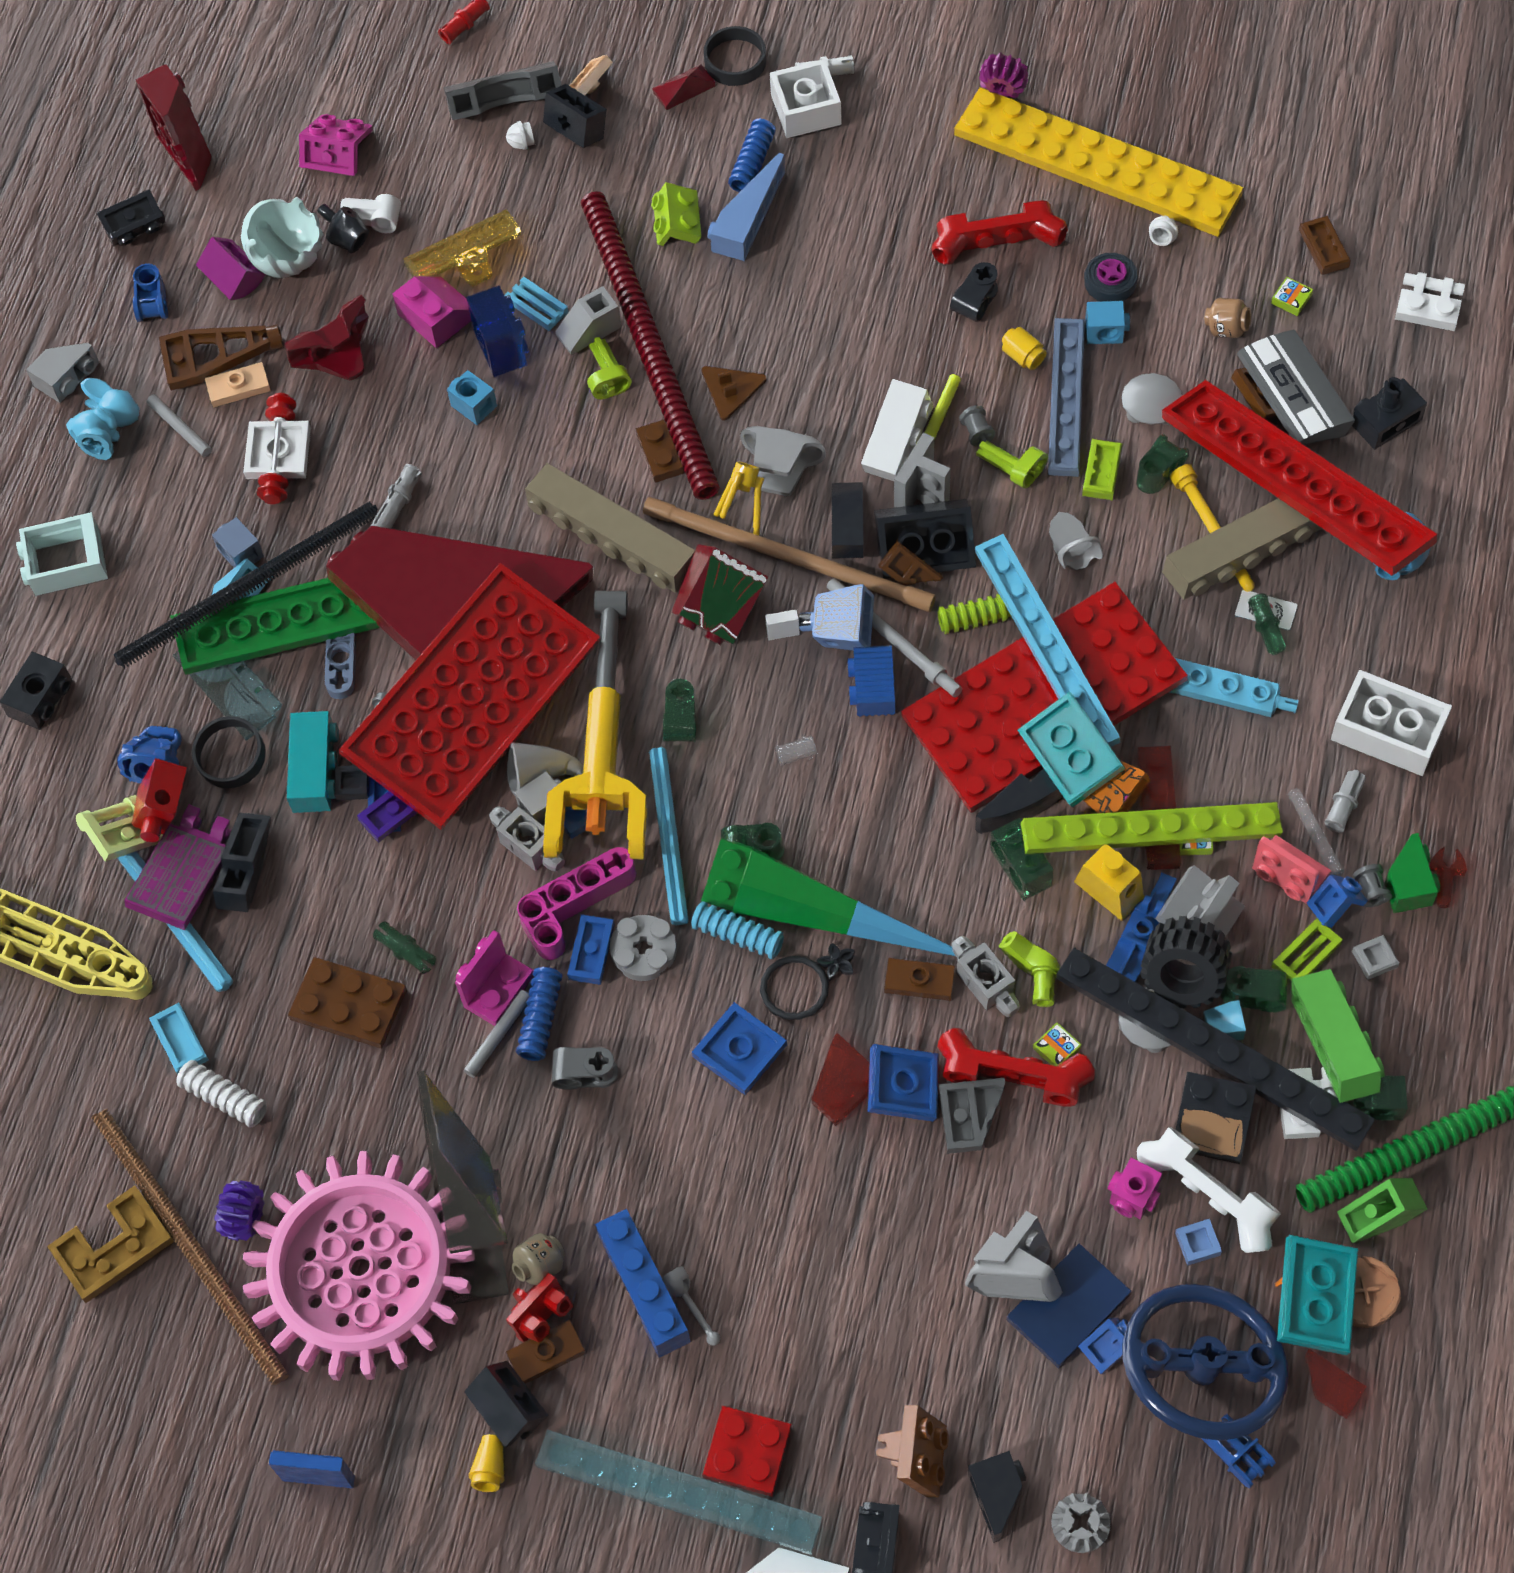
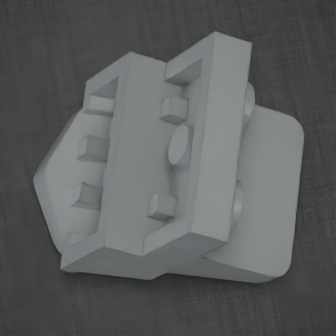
M1025 1211L1006 1238L993 1232L974 1257L975 1265L970 1270L965 1280V1285L987 1297L1047 1302L1057 1300L1063 1292L1054 1270L1045 1264L1049 1258L1051 1248L1038 1217Z

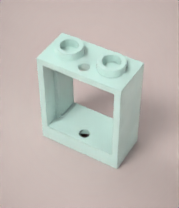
M92 512L19 529L21 541L16 542L19 557L21 560H24L25 567L20 568L21 577L25 586L30 585L35 596L108 579L100 529ZM84 539L87 562L39 573L37 549Z

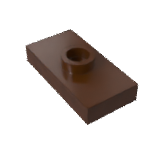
M1328 216L1300 224L1299 231L1321 275L1350 267L1351 260Z
M888 958L884 993L951 1001L955 966Z
M570 1320L550 1329L549 1334L541 1342L530 1339L506 1351L514 1370L525 1384L586 1354Z

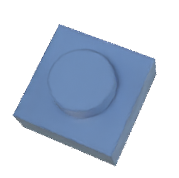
M1210 1219L1176 1229L1175 1234L1187 1266L1221 1255L1222 1250Z

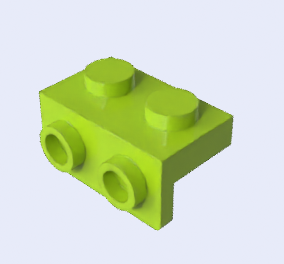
M666 182L660 191L654 194L651 203L655 216L653 229L656 233L657 245L664 246L670 237L696 244L701 238L697 190Z

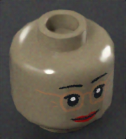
M543 1233L534 1234L513 1250V1273L520 1281H526L531 1285L537 1286L548 1273L555 1276L562 1270L563 1259L565 1258L564 1249L555 1237L547 1236Z

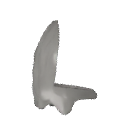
M1058 512L1050 523L1049 534L1053 548L1058 555V560L1064 569H1066V566L1074 570L1083 569L1088 566L1093 558H1103L1100 540L1095 536H1089L1083 524L1076 517L1064 512Z

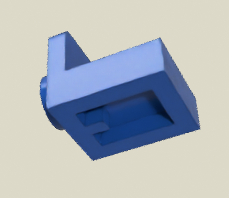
M1330 874L1310 900H1308L1307 905L1323 926L1332 928L1351 904L1364 906L1368 900L1361 892V885L1355 879L1349 876L1344 878Z
M1107 1319L1078 1346L1100 1374H1105L1123 1358L1122 1344L1125 1330L1129 1323L1126 1319Z

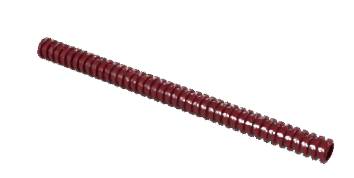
M602 192L588 193L582 198L581 207L589 223L588 225L627 325L630 328V333L644 364V369L655 393L658 405L664 415L663 418L667 423L668 430H670L669 433L678 452L684 472L687 475L690 487L693 490V495L700 500L709 499L718 493L720 486L690 410L687 407V402L681 392V387L678 384L676 374L661 341V336L658 333L659 331L644 298V293L633 270L614 217Z

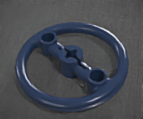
M1184 1284L1165 1288L1152 1294L1140 1304L1133 1313L1125 1330L1122 1344L1123 1362L1126 1375L1133 1390L1142 1403L1156 1417L1185 1434L1211 1440H1229L1247 1436L1271 1420L1282 1404L1289 1378L1288 1361L1284 1347L1281 1342L1277 1341V1333L1267 1319L1249 1303L1228 1291L1199 1284ZM1181 1302H1201L1221 1307L1233 1313L1255 1332L1262 1344H1253L1248 1351L1227 1350L1226 1346L1217 1338L1204 1336L1196 1340L1192 1349L1169 1348L1165 1342L1159 1339H1150L1143 1343L1141 1341V1334L1146 1323L1159 1310ZM1164 1370L1184 1371L1190 1381L1202 1386L1213 1383L1219 1373L1242 1374L1245 1379L1254 1383L1261 1382L1267 1378L1271 1383L1265 1400L1255 1411L1240 1419L1214 1422L1201 1420L1177 1410L1156 1392L1148 1378H1157Z

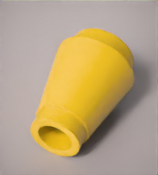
M496 1435L482 1436L468 1475L471 1479V1487L475 1490L496 1492L499 1490L500 1484L504 1482L503 1446Z

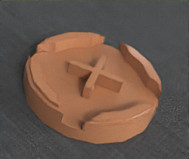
M1362 1256V1258L1357 1259L1353 1326L1373 1328L1384 1324L1394 1315L1401 1300V1290L1396 1274L1384 1262L1373 1257Z

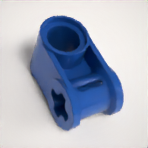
M142 264L133 273V309L137 322H142L144 318L159 316L162 319H167L166 288L160 272L153 264Z

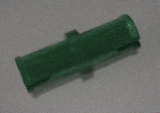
M386 921L380 923L378 927L383 929L387 935L375 929L373 938L392 950L394 957L398 960H406L422 974H426L431 970L422 960H425L432 966L435 965L436 956L416 944L415 938L411 935L402 934Z

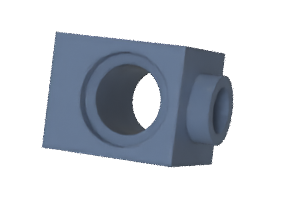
M237 517L229 523L221 525L212 534L218 551L234 568L244 559H248L254 564L264 557L259 541Z

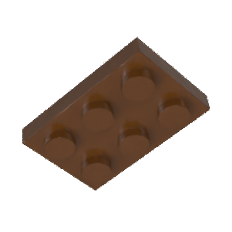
M313 957L288 1013V1017L292 1021L382 1049L407 992V988L404 984Z

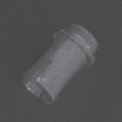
M803 734L801 735L802 739L781 746H775L780 766L808 757L809 760L812 759V755L817 754L812 735L805 737Z

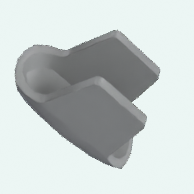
M761 426L748 427L743 429L740 434L743 445L754 455V466L760 469L758 476L764 478L761 487L763 492L790 496L805 468L821 463L826 457L825 448L812 436L785 429Z

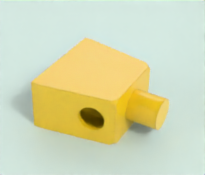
M1104 844L1082 866L1074 880V883L1121 921L1144 899L1141 872L1128 862L1121 853L1115 851L1107 844Z

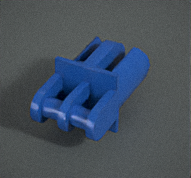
M1227 1413L1221 1418L1222 1422L1233 1420ZM1249 1435L1229 1440L1202 1438L1228 1465L1227 1471L1232 1472L1247 1488L1253 1486L1252 1481L1257 1476L1261 1478L1265 1475L1263 1470L1268 1465L1273 1467L1276 1464L1273 1457L1258 1443V1438L1253 1440ZM1252 1451L1260 1457L1256 1462L1248 1455ZM1241 1461L1249 1468L1245 1473L1237 1466Z

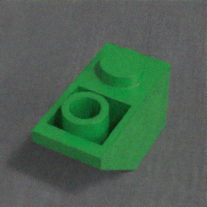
M1418 833L1410 836L1389 869L1384 883L1386 889H1389L1392 894V898L1389 901L1393 913L1433 906L1437 893L1440 892L1438 876L1436 873H1431L1428 864L1430 863L1428 846L1421 843Z

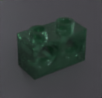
M1019 817L991 832L990 850L1022 900L1025 901L1052 887L1054 869L1043 853L1025 854L1021 829L1022 820Z

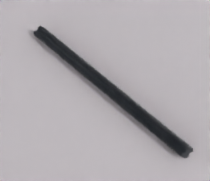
M369 501L336 520V522L321 529L267 563L232 582V584L180 613V615L113 654L116 664L126 669L125 665L129 667L128 662L132 665L131 660L136 663L135 659L139 661L138 656L142 659L141 654L146 657L145 653L149 655L148 650L152 653L151 648L156 651L154 647L159 649L158 645L162 647L161 642L163 645H166L164 641L169 643L168 639L172 641L171 636L175 639L174 635L179 637L177 633L182 635L181 631L185 633L184 629L188 632L187 627L191 630L190 625L195 627L194 623L198 626L197 621L200 624L202 623L201 620L205 621L203 617L208 620L207 615L211 618L210 613L213 616L214 612L218 614L217 610L221 612L220 608L224 610L223 605L227 608L226 603L231 606L230 602L234 604L233 600L237 602L236 598L240 600V597L243 599V595L247 596L246 593L248 595L250 592L253 593L252 588L256 591L255 586L258 589L259 585L263 587L262 583L266 585L265 581L269 583L268 579L272 581V578L275 579V576L278 578V574L281 576V572L285 573L284 570L288 572V569L291 570V567L294 568V565L297 566V563L301 564L300 561L304 562L303 559L306 561L310 556L313 557V554L316 555V552L319 553V550L322 551V548L326 549L325 546L329 547L328 544L331 546V542L334 544L335 541L338 542V539L341 540V537L344 538V535L347 536V533L350 534V531L353 533V529L356 531V527L359 529L366 525V523H369V521L371 522L376 517L378 508Z

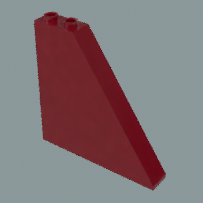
M370 526L365 532H358L352 538L350 545L342 552H335L329 558L326 565L328 579L358 605L364 613L376 621L377 625L415 660H417L499 563L506 566L561 608L593 580V566L588 562L378 526Z

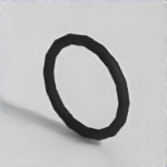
M787 956L776 960L766 969L761 978L760 994L766 1007L773 1014L790 1020H800L815 1014L825 1003L829 990V982L825 971L815 961L804 956ZM788 963H803L812 967L819 975L822 983V992L817 1003L809 1010L800 1013H788L778 1009L770 1001L767 993V983L772 972Z

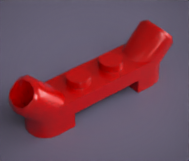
M1044 200L1023 203V213L971 222L967 221L966 213L946 216L937 223L936 227L939 237L932 244L931 249L935 260L941 264L950 265L953 264L964 250L988 248L1006 243L1013 244L1023 240L1037 238L1052 247H1057L1064 241L1067 235V222L1053 215L1051 204Z
M952 1028L940 1036L937 1044L938 1049L946 1059L942 1075L953 1083L977 1081L978 1075L993 1079L1005 1078L1007 1082L1044 1089V1103L1072 1107L1078 1102L1080 1089L1095 1079L1094 1066L1086 1055L1080 1053L1057 1066L1043 1064V1061L1034 1057H1025L1023 1059L1010 1057L1008 1053L1001 1050L986 1052L977 1050L962 1028Z

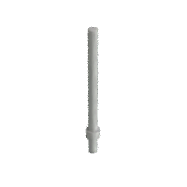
M835 578L831 579L827 584V588L830 591L846 588ZM873 611L872 627L923 670L925 677L934 685L939 684L953 697H957L962 692V687L947 675V670L938 662L933 663Z

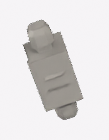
M499 806L490 812L489 817L492 824L497 828L500 843L536 871L543 864L549 870L557 872L564 866L565 860L562 853L558 855V858L544 857V826L519 806L512 813ZM521 833L522 837L533 836L535 844L531 840L528 842L520 841L518 834Z
M960 936L952 942V950L958 959L956 973L986 1011L996 1004V1008L1006 1017H1011L1017 1013L1020 1006L1019 1001L1013 994L1015 979L984 942L975 948V945L965 936ZM978 967L981 973L988 972L993 975V986L990 980L984 981L977 976Z

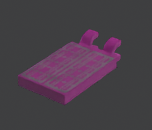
M188 804L183 813L180 826L178 827L173 824L168 826L125 898V907L186 930L222 867L221 856L226 846L224 843L231 834V830L227 829L230 825V820L217 816L210 834L198 830L202 823V819L198 818L201 809Z

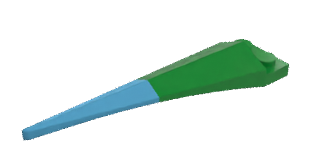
M721 837L701 901L730 910L733 913L955 956L952 946L877 911L751 846Z

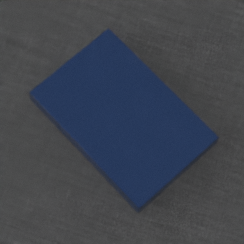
M1080 1243L1053 1269L1063 1292L1060 1297L1051 1302L1022 1300L1006 1317V1320L1058 1369L1079 1348L1078 1346L1099 1328L1131 1295V1290Z

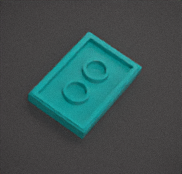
M1070 691L1017 730L1072 808L1126 769Z
M1294 1235L1286 1237L1277 1335L1278 1342L1342 1355H1348L1351 1352L1358 1248Z

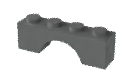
M554 61L443 88L452 120L478 115L488 109L508 103L544 99L546 92L562 85L557 65Z

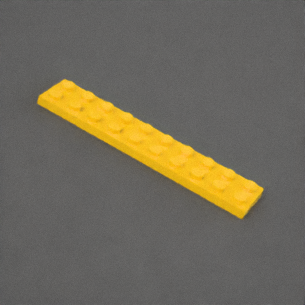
M979 87L954 128L955 136L1162 216L1167 215L1169 218H1174L1175 221L1219 237L1243 193V187L997 93L989 92V90Z

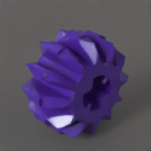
M242 1180L226 1184L223 1193L219 1195V1202L216 1206L217 1212L214 1217L216 1231L221 1236L236 1241H247L250 1237H253L256 1231L252 1225L255 1220L260 1221L261 1216L264 1215L262 1213L265 1204L263 1190L259 1189L258 1185Z

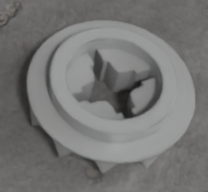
M1072 1493L1060 1500L1055 1507L1051 1519L1052 1531L1057 1541L1066 1549L1077 1553L1091 1552L1099 1548L1107 1539L1110 1531V1516L1101 1500H1097L1088 1493ZM1090 1511L1091 1514L1087 1524L1093 1533L1085 1530L1083 1527L1078 1530L1075 1529L1070 1533L1075 1522L1072 1513H1076L1081 1517Z

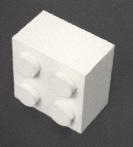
M825 59L770 72L771 96L786 138L842 125L841 101Z

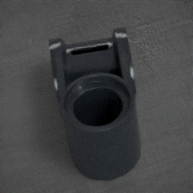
M987 262L976 264L963 284L954 293L950 303V310L975 322H979L998 292L996 267Z

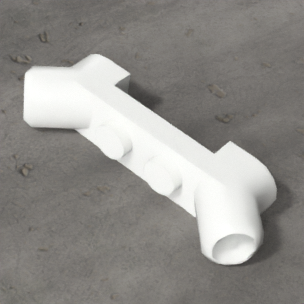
M1168 1127L1159 1140L1146 1141L1139 1145L1137 1148V1159L1139 1162L1159 1172L1177 1170L1184 1176L1181 1182L1195 1193L1202 1190L1211 1198L1209 1204L1223 1215L1229 1212L1237 1218L1240 1247L1245 1253L1268 1251L1272 1247L1270 1227L1281 1213L1256 1192H1249L1246 1198L1242 1200L1194 1162L1192 1158L1199 1150V1147L1172 1127Z

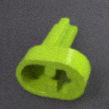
M600 337L594 338V343L589 344V347L601 370L594 372L588 378L587 384L594 398L602 400L625 392L631 386L632 380L626 368L617 363L606 340H601Z
M987 440L980 443L979 449L976 452L978 457L1009 474L1010 480L1025 489L1041 474L1048 461V454L1035 446L1030 447L1020 459Z

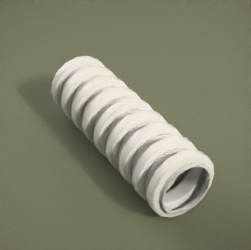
M195 1060L185 1063L178 1073V1087L185 1088L189 1093L194 1092L197 1098L202 1097L204 1102H211L213 1107H219L223 1113L228 1112L232 1118L237 1117L239 1122H245L248 1127L257 1125L266 1113L267 1103L265 1100H258L255 1094L250 1095L248 1090H241L237 1084L232 1085L230 1080H224L223 1076L215 1075L214 1071L207 1070L204 1065H198Z

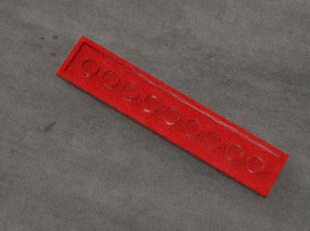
M1204 380L1162 409V418L1391 576L1437 542V533L1207 380Z

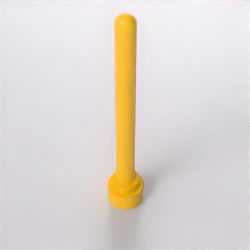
M1182 465L1171 473L1170 479L1176 489L1186 492L1209 533H1212L1221 528L1196 486L1198 484L1196 480L1198 475L1192 465ZM1246 568L1235 574L1244 591L1250 592L1254 589L1255 584Z

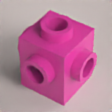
M1131 1157L1123 1172L1116 1171L1107 1189L1112 1191L1110 1204L1114 1206V1209L1119 1214L1128 1218L1134 1216L1141 1220L1146 1210L1150 1212L1154 1210L1161 1196L1157 1189L1160 1185L1162 1173Z

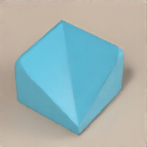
M1239 1000L1231 1001L1203 1012L1205 1022L1236 1040L1244 1039L1246 1028Z

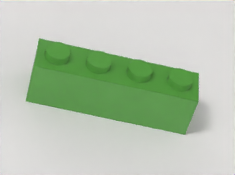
M1331 969L1293 978L1291 1001L1337 1098L1342 1103L1380 1093L1381 1078L1385 1076L1381 1059L1374 1057L1371 1051L1372 1045L1366 1031L1362 1032L1359 1027V1018L1355 1007L1349 1006L1346 1001V990L1342 981H1336Z

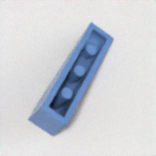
M778 153L720 212L716 222H711L707 237L711 239L712 252L745 261L785 174L784 154Z

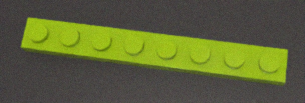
M1277 802L1023 818L1021 821L1025 854L1100 849L1104 844L1109 845L1111 848L1261 839L1263 836L1266 838H1273L1275 835L1280 837L1283 833Z

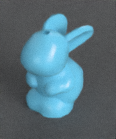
M87 378L80 384L84 393L89 397V399L85 400V405L91 409L70 418L66 426L71 437L86 454L97 459L107 460L114 453L112 442H116L120 438L119 432L116 430L117 427L128 426L137 421L140 408L128 391L112 389L107 382L97 378Z

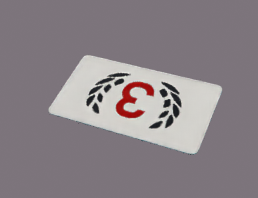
M1242 590L1235 615L1290 630L1297 604Z

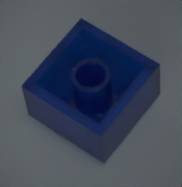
M499 285L466 297L474 334L493 377L527 366L525 353H528L529 349L523 336L526 333L520 317L515 318V307L510 295L504 296Z

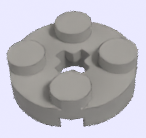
M637 915L620 920L610 939V954L614 965L622 971L623 975L632 980H653L659 977L660 973L665 971L667 967L669 969L676 958V940L667 921L655 916ZM646 941L648 945H652V949H646L645 954H639V950L635 948L636 944Z

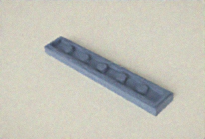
M1055 318L1048 475L1079 477L1085 319Z

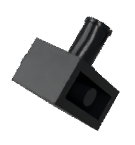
M1391 377L1389 382L1387 380L1384 382L1383 388L1377 395L1370 399L1364 398L1355 406L1353 415L1355 421L1352 426L1375 450L1422 421L1427 402L1404 378L1400 380L1399 378Z

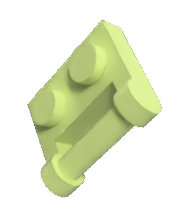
M136 795L125 798L122 803L94 812L86 810L76 815L79 829L87 833L105 862L159 843V841L146 842L140 837L141 829L135 828L132 825ZM126 814H128L129 816H131V817H128V818H125V819H121V820H118V821H115V822H112V823H109V824H106V825H103V826H100V825H99V823H102V822H105V821H108V820H111V819H114V818H117V817H120V816H123V815H126Z

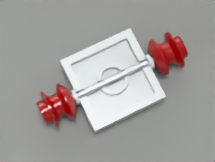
M276 393L267 398L266 404L269 408L266 409L265 416L270 421L249 422L243 473L246 479H258V484L261 487L257 489V496L267 504H278L287 498L285 490L289 485L287 479L306 478L311 426L309 421H293L295 419V412L293 410L296 408L297 403L286 393Z

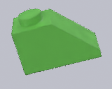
M1390 1178L1337 1211L1351 1242L1358 1243L1402 1226L1426 1211L1427 1207L1412 1178Z

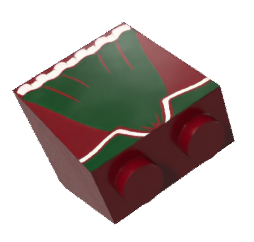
M698 544L671 613L680 617L678 623L692 631L696 627L706 631L704 636L706 639L720 646L723 641L733 644L768 576L716 547Z

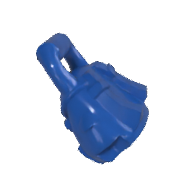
M151 725L144 729L139 736H135L131 741L123 744L121 753L117 758L120 774L128 778L130 782L140 784L155 758L179 765V760L176 757L177 750L182 742V736L175 728Z

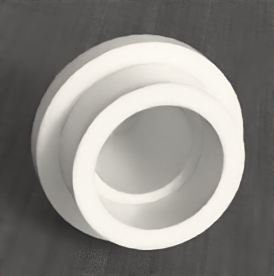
M517 121L508 129L506 140L513 148L526 150L527 146L534 145L533 133L529 122L521 123V121Z
M1167 215L1155 218L1149 226L1150 239L1159 246H1166L1174 242L1178 236V225H1176L1174 218H1169Z

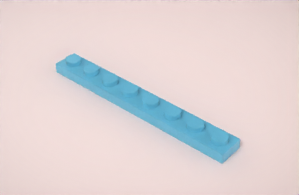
M1004 534L975 546V552L1057 698L1060 699L1070 691L1109 746L1112 747L1120 743L1119 734Z

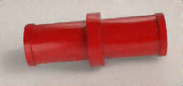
M472 0L463 9H458L454 12V17L438 30L441 39L445 43L451 44L463 31L470 30L474 26L473 22L490 9L486 0Z

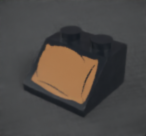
M1187 1072L1175 1130L1199 1147L1195 1155L1240 1164L1256 1086Z

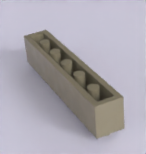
M548 463L525 488L528 506L536 514L546 515L561 529H569L576 533L586 544L593 543L601 548L608 557L612 559L618 558L626 563L633 572L637 574L643 573L650 577L658 587L662 589L668 588L675 593L681 588L695 552L691 547Z
M1278 498L1167 555L1162 573L1183 600L1193 595L1200 596L1210 586L1218 582L1225 583L1229 581L1240 570L1254 568L1262 559L1270 555L1277 556L1281 554L1289 545L1295 542L1302 543L1306 541L1313 533L1322 528Z

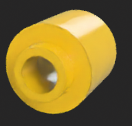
M1022 327L1009 329L1002 338V351L1023 368L1028 367L1030 370H1034L1046 357L1047 351L1043 349V344Z

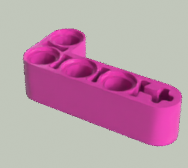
M623 847L613 848L520 899L517 911L522 928L542 958L554 960L563 955L566 943L559 923L633 883L636 878L634 859H630L628 849ZM589 880L599 881L594 886L584 885ZM561 895L570 896L566 901H556V898ZM531 911L541 912L536 917H527V914ZM546 937H556V940L552 943L545 944L542 942Z

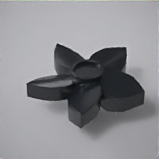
M831 942L828 948L830 956H822L816 960L817 964L828 967L827 975L829 981L837 976L839 970L845 975H854L850 961L854 957L855 949L846 948L840 952L838 946Z

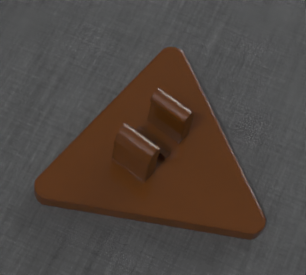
M704 366L701 369L719 417L724 421L766 382L764 374Z

